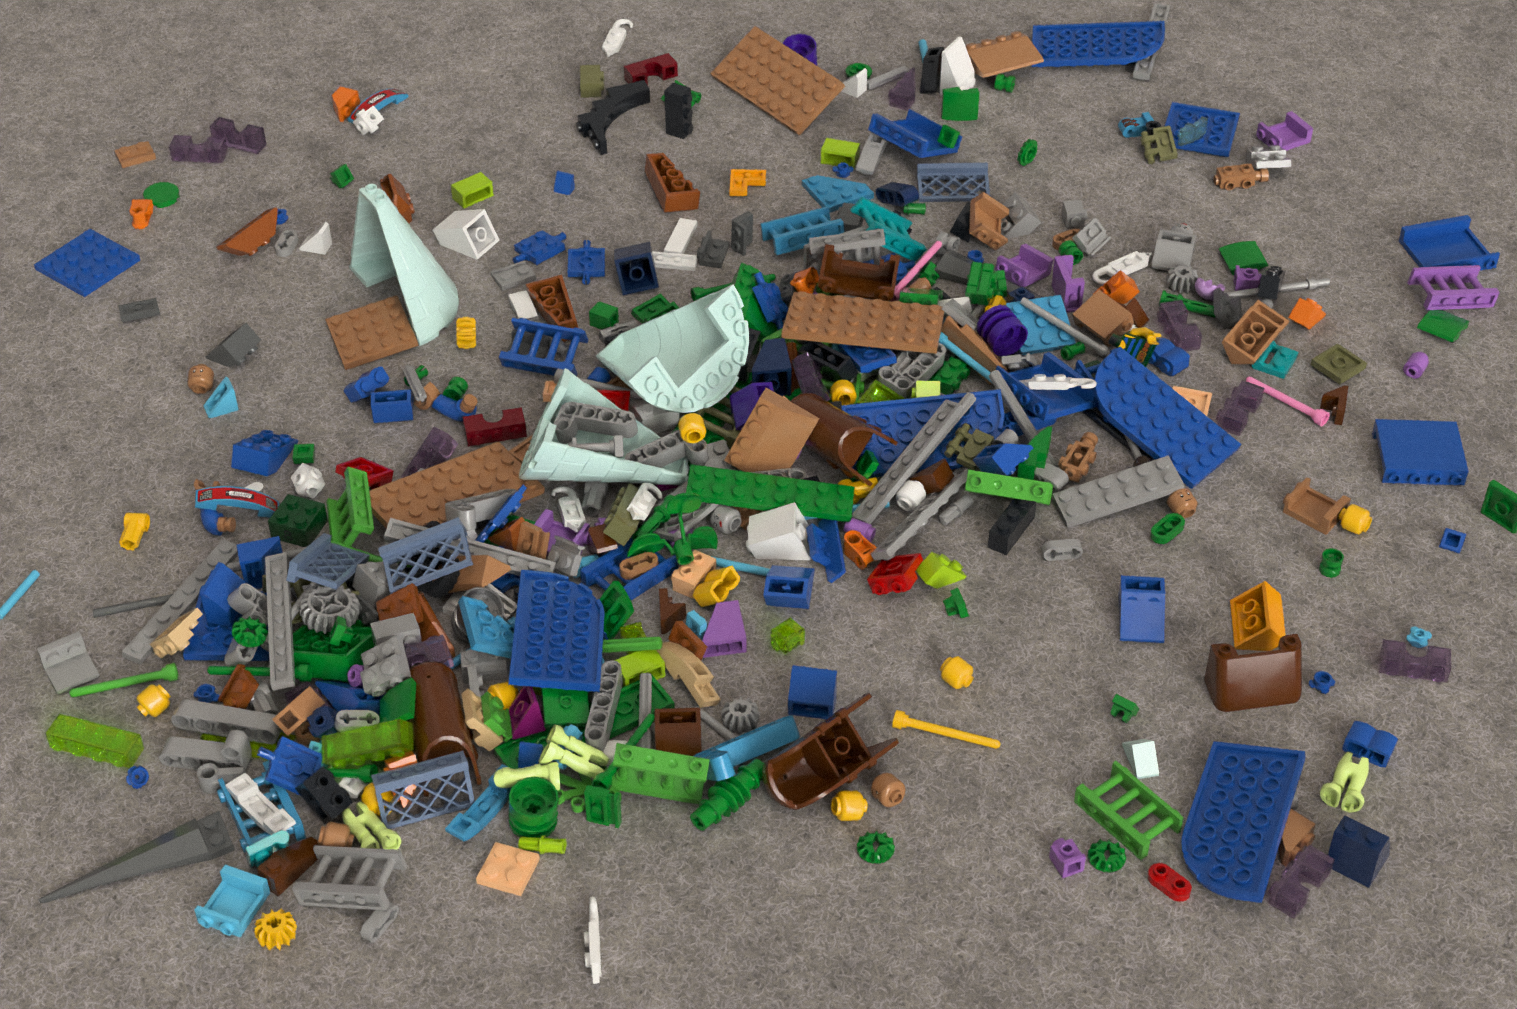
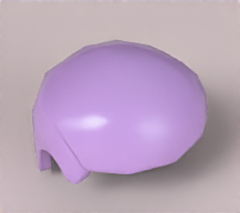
M1199 277L1195 282L1196 292L1205 300H1214L1213 290L1221 288L1222 291L1225 290L1223 284L1213 285L1212 280L1204 281Z

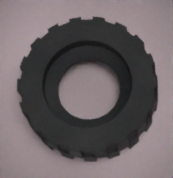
M441 548L432 549L430 553L437 555ZM445 551L442 557L449 559L452 553ZM427 556L422 565L429 567L433 558ZM439 561L434 569L436 570L440 564H442L443 568L446 563ZM418 569L414 577H422L425 571ZM460 570L437 578L433 582L429 581L419 585L417 588L433 598H440L443 595H447L454 588L453 586L458 581Z

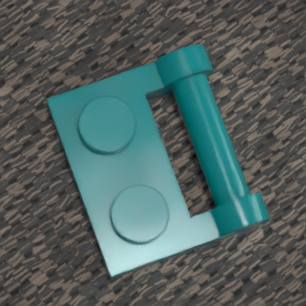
M1273 341L1259 359L1252 364L1253 369L1284 379L1296 361L1299 352L1277 345ZM1270 352L1275 353L1270 363L1266 364L1265 360Z
M280 830L246 847V857L250 867H259L274 852L288 847L289 834L284 830Z

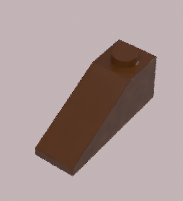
M310 836L276 851L257 868L258 875L267 879L270 892L279 897L318 860L313 850L315 845L321 846L318 845V840Z

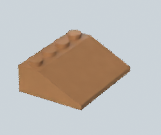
M1020 31L1012 32L1009 36L1000 35L993 40L985 39L978 44H966L975 74L982 78L1044 62L1043 57L1029 37Z
M765 388L724 461L744 472L791 468L820 418L772 390Z

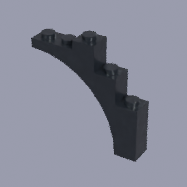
M645 80L606 88L604 99L592 101L590 112L578 115V122H576L577 131L581 132L583 138L589 137V140L593 141L594 149H598L600 155L607 154L605 134L610 124L626 111L650 103V89Z

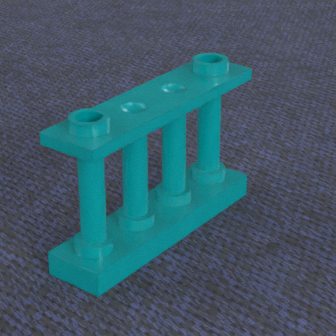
M861 197L850 209L852 213L866 220L869 227L865 231L884 229L886 245H881L882 247L915 262L927 250L924 244L911 239L907 229L913 224L910 220L864 197Z

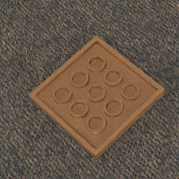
M397 295L325 319L345 370L419 346Z

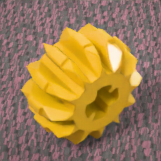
M471 317L458 318L456 320L458 348H475L476 320Z
M271 908L269 914L262 913L261 919L256 920V927L254 928L255 937L261 947L266 946L269 951L274 946L279 950L282 944L289 946L290 940L295 939L296 921H294L290 912L285 913L282 908L277 912Z

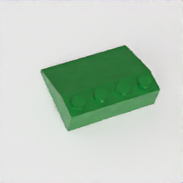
M741 262L733 277L732 284L735 286L744 307L741 309L744 320L748 321V328L761 331V343L762 339L776 332L777 327L772 322L767 323L752 289L758 285L754 275L760 271ZM762 274V276H763L765 282H766V283H771V282Z
M307 625L301 626L293 633L294 668L300 664H311L313 669L312 678H322L325 681L334 679L349 682L347 676L350 668L355 664L363 665L361 654L374 647L371 628L351 626L354 629L351 643L340 641L339 645L335 646L329 644L330 632L326 634L323 631L316 633L315 629H309Z

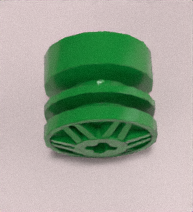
M529 777L518 781L511 788L509 793L508 820L509 827L518 837L540 838L542 835L548 837L555 830L558 823L559 802L558 791L555 786L546 779Z

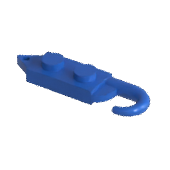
M522 485L515 493L509 496L475 541L484 543L493 530L498 527L500 529L504 527L509 520L506 517L510 512L515 513L521 506L519 501L522 499V494L527 488L525 485Z

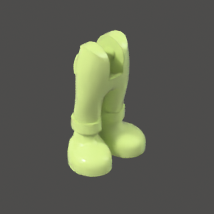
M555 724L552 727L546 741L548 744L539 758L540 764L547 765L553 760H559L560 763L566 764L574 771L590 778H594L598 773L605 772L601 767L597 766H606L608 764L609 758L602 751L576 739L574 736H567L559 725ZM569 750L577 753L578 755H580V757L571 753Z
M1346 752L1339 761L1334 772L1333 781L1321 787L1320 796L1327 805L1336 808L1340 802L1347 780H1350L1341 803V809L1346 812H1357L1363 807L1365 802L1361 790L1368 776L1369 759L1362 757L1359 764L1353 763V753Z
M551 762L547 765L539 763L519 769L504 767L497 770L493 776L494 783L499 788L513 787L522 779L539 777L546 779L557 790H560L558 762Z
M362 802L356 804L359 813L357 817L354 816L349 808L342 811L343 822L349 825L350 833L354 834L361 844L360 848L380 849L381 845L383 849L397 850L400 847L401 838L398 833L387 829L385 824L381 822L373 811L369 810L366 804ZM365 827H369L371 829L372 833L378 838L379 843L376 840V838H374L368 831V829Z

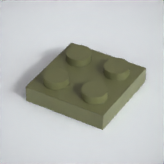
M1337 343L1312 358L1310 365L1340 385L1365 370L1367 362Z

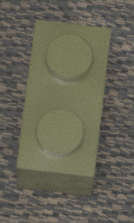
M580 65L581 98L601 97V91H604V71L600 70V65Z

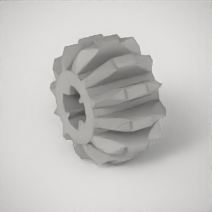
M1179 264L1176 267H1171L1166 276L1168 288H1172V292L1179 291V293L1185 292L1186 294L1189 291H1194L1195 282L1198 279L1197 270L1192 269V266H1180Z
M742 697L739 700L732 698L730 702H725L721 718L726 728H729L731 732L738 730V733L741 734L743 730L749 732L751 728H756L757 722L760 719V712L757 704L752 703L750 698L743 700Z

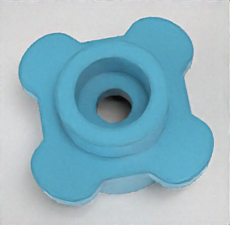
M1411 627V633L1407 635L1406 639L1412 646L1422 648L1428 645L1427 641L1432 637V634L1424 629Z

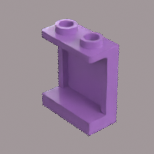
M1293 111L1286 113L1285 122L1267 127L1263 122L1258 123L1256 136L1269 148L1270 145H1280V148L1287 151L1310 143L1313 128Z
M1023 244L1020 247L1018 256L1007 259L1002 255L998 256L995 271L1004 270L1006 279L1020 287H1026L1049 276L1054 259L1027 244Z
M1073 255L1054 257L1052 288L1055 295H1061L1066 313L1075 312L1082 306L1084 294V279L1071 278Z
M547 509L544 510L534 524L542 528V531L550 532L547 557L552 544L555 545V535L564 537L584 547L591 542L588 533L590 524L585 523L578 532H575L569 527H564L563 523L555 521L553 511Z

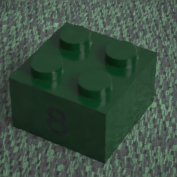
M287 494L268 520L271 538L279 536L280 541L301 547L309 546L328 522L325 504Z

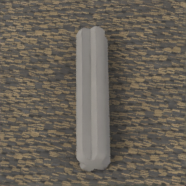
M901 66L867 80V88L872 90L908 74V68Z
M407 364L405 365L406 368L403 369V373L416 401L424 402L427 394L415 368Z

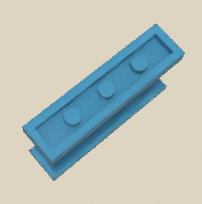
M828 206L760 223L762 240L773 239L774 253L776 255L803 249L804 245L809 244V238L844 233L843 220L840 218L831 221Z
M269 760L263 762L265 772L252 780L258 787L264 784L265 786H271L269 792L263 795L269 801H278L279 805H277V808L279 810L283 808L296 822L295 825L285 831L289 835L294 834L297 842L305 839L303 823L286 789L264 780L269 768ZM223 778L218 780L220 789L217 790L220 802H226L242 837L239 840L243 852L246 853V847L270 836V834L264 832L254 837H249L247 829L258 825L251 818L242 821L239 813L244 811L238 804H234L232 796L226 789Z

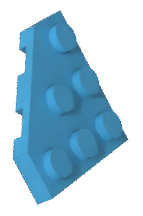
M819 175L802 180V186L822 208L828 206L829 212L838 210L844 202L856 204L861 197L868 200L874 198V192L864 183Z
M462 596L458 603L471 650L511 659L514 633L509 629L512 626L499 615L494 617L486 610L488 606L482 600Z

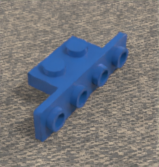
M822 519L818 523L819 527L813 523L806 527L810 550L809 555L813 561L825 566L827 580L833 583L846 572L838 523L836 520Z

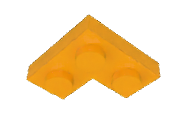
M731 169L730 196H747L748 186H766V170Z

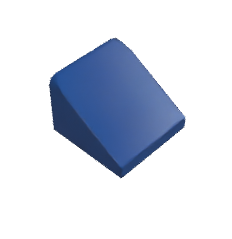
M557 171L554 192L570 195L575 189L574 174Z
M1445 528L1439 547L1460 554L1466 534Z
M520 741L518 768L539 764L543 745Z

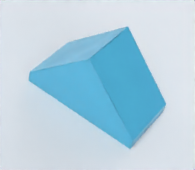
M227 377L223 379L203 405L209 418L239 410L234 388Z

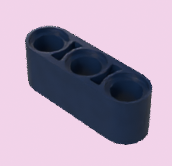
M890 182L876 188V196L881 203L903 207L919 199L918 190L913 185Z

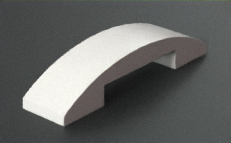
M246 773L225 785L242 810L261 829L270 835L280 830L285 831L296 824L295 820L283 808L279 810L259 791L258 785Z

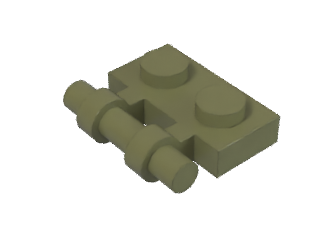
M1170 125L1154 128L1153 135L1148 136L1147 131L1141 133V144L1144 146V156L1148 164L1155 163V156H1159L1160 161L1176 159L1178 157ZM1151 143H1155L1156 148L1152 149Z
M964 423L955 432L954 439L947 444L944 455L948 458L953 454L958 455L956 463L975 471L977 465L973 462V459L986 446L992 445L994 437L978 429L973 434L968 433L971 428L970 425ZM961 441L967 442L964 447L959 446Z

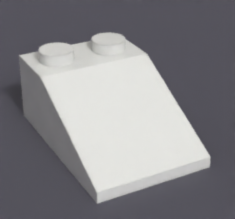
M960 36L942 52L940 95H942L943 89L960 87L961 90L973 88L975 84V71L964 41Z
M630 398L629 411L634 414L636 420L655 434L675 428L679 423L680 413L662 410L644 399Z

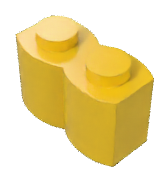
M733 566L712 570L707 574L704 583L699 584L695 588L693 597L700 607L723 602L727 598L729 590L734 589L738 585L740 576Z

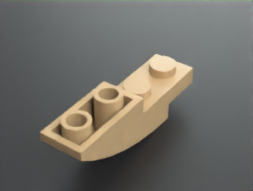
M663 642L662 648L657 650V652L664 660L665 667L673 679H682L700 708L716 706L721 699L710 684L714 676L709 669L685 647L673 642Z

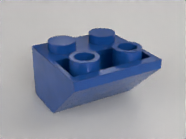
M412 390L371 392L373 422L413 420Z
M1008 443L986 446L973 459V462L982 472L1010 476L1016 471L1015 467L1029 457L1028 453L1033 447L1031 445Z
M279 536L236 545L243 580L246 584L256 589L262 588V575H266L265 557L283 553Z
M218 562L214 570L210 572L208 580L200 588L199 596L202 600L203 612L208 623L232 627L240 613L230 607L227 599L230 593L246 582L221 562Z
M772 565L766 575L763 593L766 605L809 609L815 569Z
M792 665L788 715L819 719L831 717L834 714L836 704L837 671Z

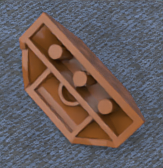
M387 174L383 179L379 180L381 190L387 194L399 213L410 223L412 221L411 214H414L410 195L405 192L404 186L392 174Z
M274 207L265 210L216 246V248L220 251L239 256L255 254L259 246L262 247L270 243V238L275 235L278 209Z
M420 591L418 593L424 621L418 625L424 657L432 656L433 659L448 662L455 657L454 646L442 628L424 593Z

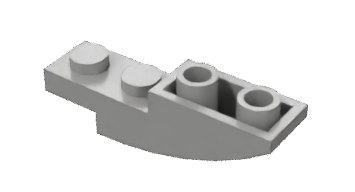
M871 132L862 150L856 171H860L864 175H873L889 141Z

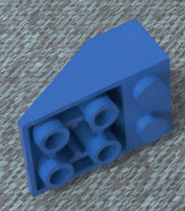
M262 430L258 434H253L251 437L233 444L231 468L268 477L278 471L294 449V444L298 443V439H293L287 434L277 435L273 434L271 430Z
M1121 575L1118 592L1120 641L1164 643V578Z
M315 682L334 709L338 711L370 710L379 715L380 700L384 695L374 697L365 693L363 687H353L349 682Z

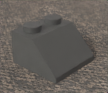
M245 323L226 337L205 357L229 368L234 364L239 366L246 360L245 355L247 353L251 355L258 349L256 345L261 339Z

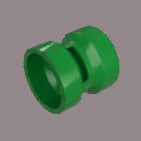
M1001 73L997 74L995 90L1000 91L1003 89L1006 92L1012 93L1015 86V76L1010 75L1007 77Z
M1072 240L1063 242L1058 249L1061 256L1073 255V265L1078 264L1083 258V252L1077 248Z
M453 377L443 391V395L458 401L466 393L468 383L461 377Z
M1334 548L1324 550L1319 566L1320 573L1330 578L1337 577L1341 572V565L1344 559L1343 553Z

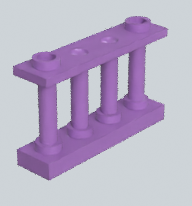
M1480 265L1413 268L1407 282L1408 285H1421L1428 294L1423 305L1426 310L1494 307L1500 293L1497 288H1484L1478 281L1477 276L1481 269ZM1447 283H1454L1458 290H1451ZM1464 283H1471L1475 289H1467ZM1430 284H1438L1441 290H1434Z

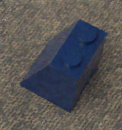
M650 242L614 249V261L623 295L659 288Z
M785 338L765 340L752 368V383L772 382L774 392L782 397L783 395L791 396L792 368Z
M1344 815L1334 830L1325 866L1370 888L1390 855V837Z

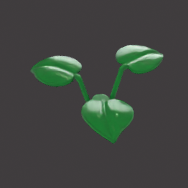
M680 493L673 496L667 502V512L669 514L678 513L682 539L674 543L673 548L665 539H660L658 534L648 533L637 537L632 542L627 552V557H633L645 552L655 553L663 549L665 545L671 555L676 556L678 564L686 565L694 560L692 549H717L718 538L716 531L712 527H698L685 537L682 514L691 513L699 509L702 504L701 497L696 493Z

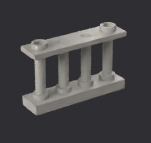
M884 229L809 238L811 254H817L819 275L825 244L835 245L834 251L837 254L843 253V250L854 249L855 261L863 262L861 248L872 247L874 264L880 265V246L886 245Z
M623 435L614 436L613 440H610L608 443L577 444L576 437L572 438V442H568V445L571 447L593 452H609V454H613L617 458L624 456Z
M315 845L313 850L319 864L310 882H295L292 890L300 905L386 911L390 902L383 888L393 869L406 870L408 866L401 850ZM328 866H339L331 883H320ZM350 867H361L353 884H341ZM371 868L382 869L374 886H363Z

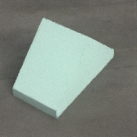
M1140 739L1122 742V747L1137 779L1159 776L1154 741Z

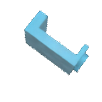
M224 865L220 871L222 882L204 907L197 906L194 910L198 923L201 926L218 929L227 936L235 935L241 937L269 896L270 889L266 878Z

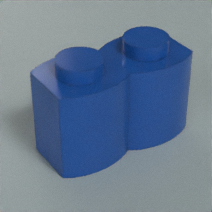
M1166 338L1158 339L1159 345L1156 346L1149 364L1159 367L1160 371L1168 376H1174L1189 367L1190 356L1185 350L1175 347Z
M377 367L363 373L358 380L349 383L344 388V393L351 403L369 397L371 392L386 385L390 378L383 367Z
M1354 721L1345 738L1342 750L1353 753V756L1357 758L1366 757L1369 759V763L1379 767H1386L1395 750L1398 738L1389 732L1376 730L1367 723Z

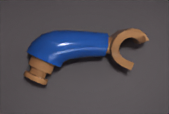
M429 382L423 387L427 394V397L424 399L425 401L415 400L414 403L422 410H427L432 406V408L446 417L461 422L464 416L476 414L478 401L471 394L465 395L463 399L458 401L440 394L436 386Z
M196 479L194 481L195 490L206 488L202 480ZM214 481L212 487L220 486L219 481ZM200 508L201 521L207 532L220 536L223 532L235 531L236 520L234 517H224L222 513L217 511V508L216 510Z

